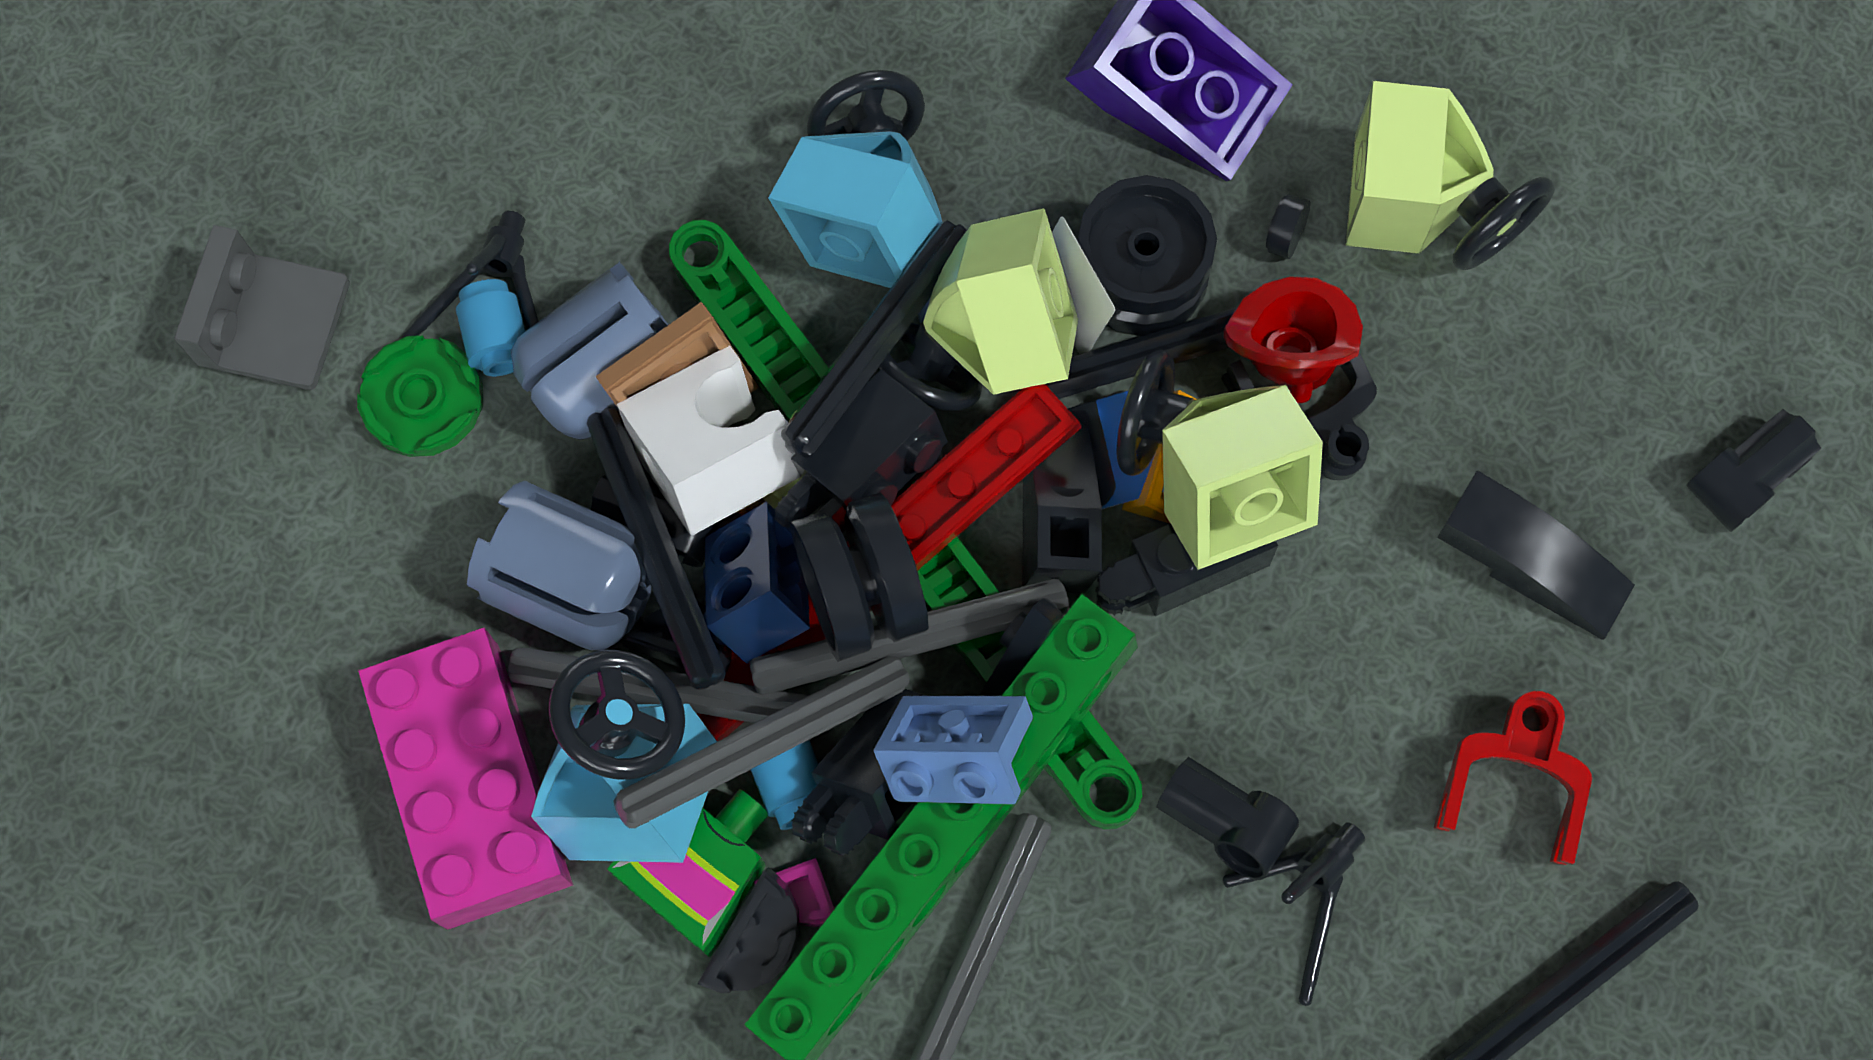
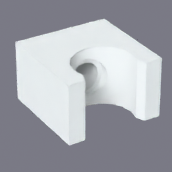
M730 345L617 404L639 461L691 536L800 478L791 460L795 453L792 454L786 449L785 441L781 437V432L788 422L779 410L766 412L754 422L746 425L728 428L733 423L747 419L755 411L740 358Z

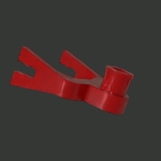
M1531 691L1521 695L1511 703L1508 709L1502 735L1496 733H1475L1459 741L1434 829L1445 832L1456 829L1468 772L1472 762L1480 759L1513 761L1549 774L1566 788L1568 799L1550 862L1559 865H1573L1575 863L1592 783V774L1588 767L1580 760L1567 753L1558 751L1565 723V714L1562 705L1554 696L1543 691ZM1534 708L1533 711L1540 718V727L1536 732L1527 729L1523 724L1522 715L1525 709Z

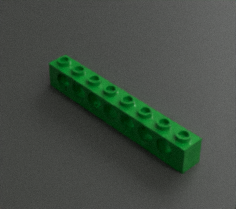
M1083 594L1080 595L1002 695L1026 696L1033 715V719L1011 762L1021 789L1016 803L918 802L744 1024L749 1030L785 1060H817L1136 651L1138 645L1135 633Z

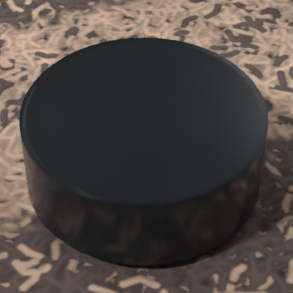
M1288 194L1281 199L1271 221L1266 239V248L1269 253L1287 259L1293 256L1307 223L1311 205L1310 200Z

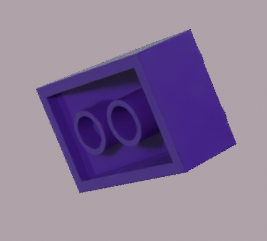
M1118 0L1065 78L1106 113L1225 181L1232 179L1293 85L1194 0Z

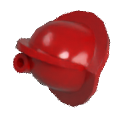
M1289 276L1265 283L1243 298L1226 325L1223 336L1227 346L1242 357L1250 359L1261 376L1280 386L1286 385L1297 403H1305L1311 399L1314 389L1326 384L1337 365H1342L1359 355L1363 325L1356 305L1339 287L1318 278Z

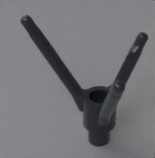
M509 210L503 212L498 226L490 228L482 250L447 289L415 320L412 326L402 335V338L419 336L459 296L462 288L471 284L480 273L485 272L496 277H509L513 280L527 330L539 322L526 279L524 258L520 255L524 245L521 233L526 222L521 214Z
M1346 822L1334 835L1325 834L1313 847L1308 846L1289 856L1278 858L1265 877H1271L1294 869L1301 873L1282 893L1281 899L1285 904H1292L1311 886L1316 887L1321 892L1299 995V1002L1304 1006H1309L1312 1003L1335 900L1343 882L1342 874L1354 863L1353 853L1365 841L1362 831L1350 822ZM1237 872L1223 877V884L1227 888L1257 881L1244 877Z

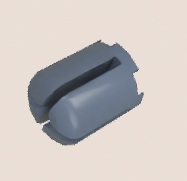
M620 262L521 334L511 349L514 376L525 391L531 392V401L553 427L561 433L579 440L591 438L586 424L591 414L601 413L606 408H613L619 411L595 376L669 325L645 294L640 292L633 282V277Z
M527 481L513 485L498 501L499 504L509 509L498 524L490 543L481 538H478L469 563L467 586L479 592L480 595L477 599L590 651H602L619 642L643 614L651 593L650 581L634 543L635 538L630 533L629 528Z

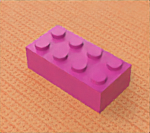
M481 628L359 670L358 672L430 919L448 930L573 886L564 854L531 817L542 783L499 645L485 628Z

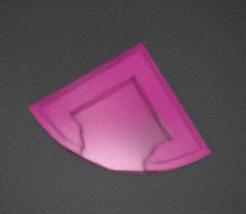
M815 858L777 872L776 874L789 886L797 903L799 922L808 924L803 926L821 927L834 911V906L817 859Z

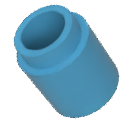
M486 279L473 282L460 290V303L456 306V314L468 365L471 368L475 367L476 370L483 371L487 376L496 377L510 374L513 372L511 349L517 338L525 332L517 297L514 293L509 292L507 283L502 280Z
M810 740L751 769L768 816L776 817L781 830L792 829L793 822L791 820L794 818V812H797L798 806L801 807L803 805V800L817 786L811 772L819 763Z

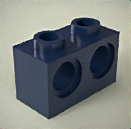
M768 502L761 504L705 537L703 577L706 585V611L703 617L713 640L719 645H727L746 664L752 659L767 653L810 629L808 591L796 555L791 529L783 527L774 519L776 510Z

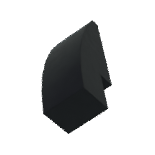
M1478 470L1467 485L1437 537L1493 569L1489 575L1492 578L1602 640L1608 635L1635 586L1610 561L1582 538L1537 506Z

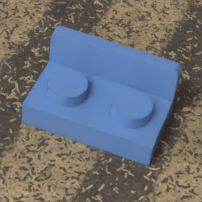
M903 696L873 751L891 794L897 801L1015 804L1021 789L1011 762L1033 719V715L1026 696Z

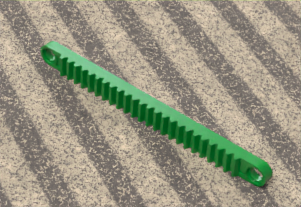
M693 220L683 224L674 232L669 243V256L677 277L698 304L700 302L703 303L753 379L760 386L763 394L772 402L775 409L780 411L786 421L789 422L794 412L800 408L829 370V367L720 226L707 220ZM698 241L710 242L718 248V255L708 266H691L684 260L685 252L691 244ZM913 478L897 493L895 499L915 483ZM958 537L954 538L918 570L927 612L1000 593ZM1005 631L952 645L957 653L963 657L972 673L978 677L983 687L1007 650L1006 647L999 643ZM1088 711L1044 769L1053 777L1080 815L1088 823L1101 829H1117L1128 824L1136 815L1142 799V783L1136 771L1092 713ZM1103 777L1118 779L1127 790V803L1115 812H1105L1098 809L1090 798V788L1096 780Z

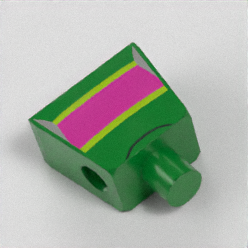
M739 789L715 818L702 808L683 863L613 861L607 870L710 958L717 950L755 885L754 881L759 879L766 865L763 859L745 843L768 817V812L751 796Z

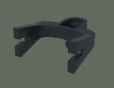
M1360 352L1356 358L1340 365L1351 383L1349 393L1329 409L1307 418L1323 441L1321 474L1331 480L1351 478L1363 467L1367 459L1369 439L1366 433L1356 426L1353 420L1358 418L1373 402L1377 394V387ZM1241 359L1230 364L1226 370L1227 373L1221 378L1229 392L1254 389ZM1336 442L1346 443L1352 450V456L1342 455L1337 450Z

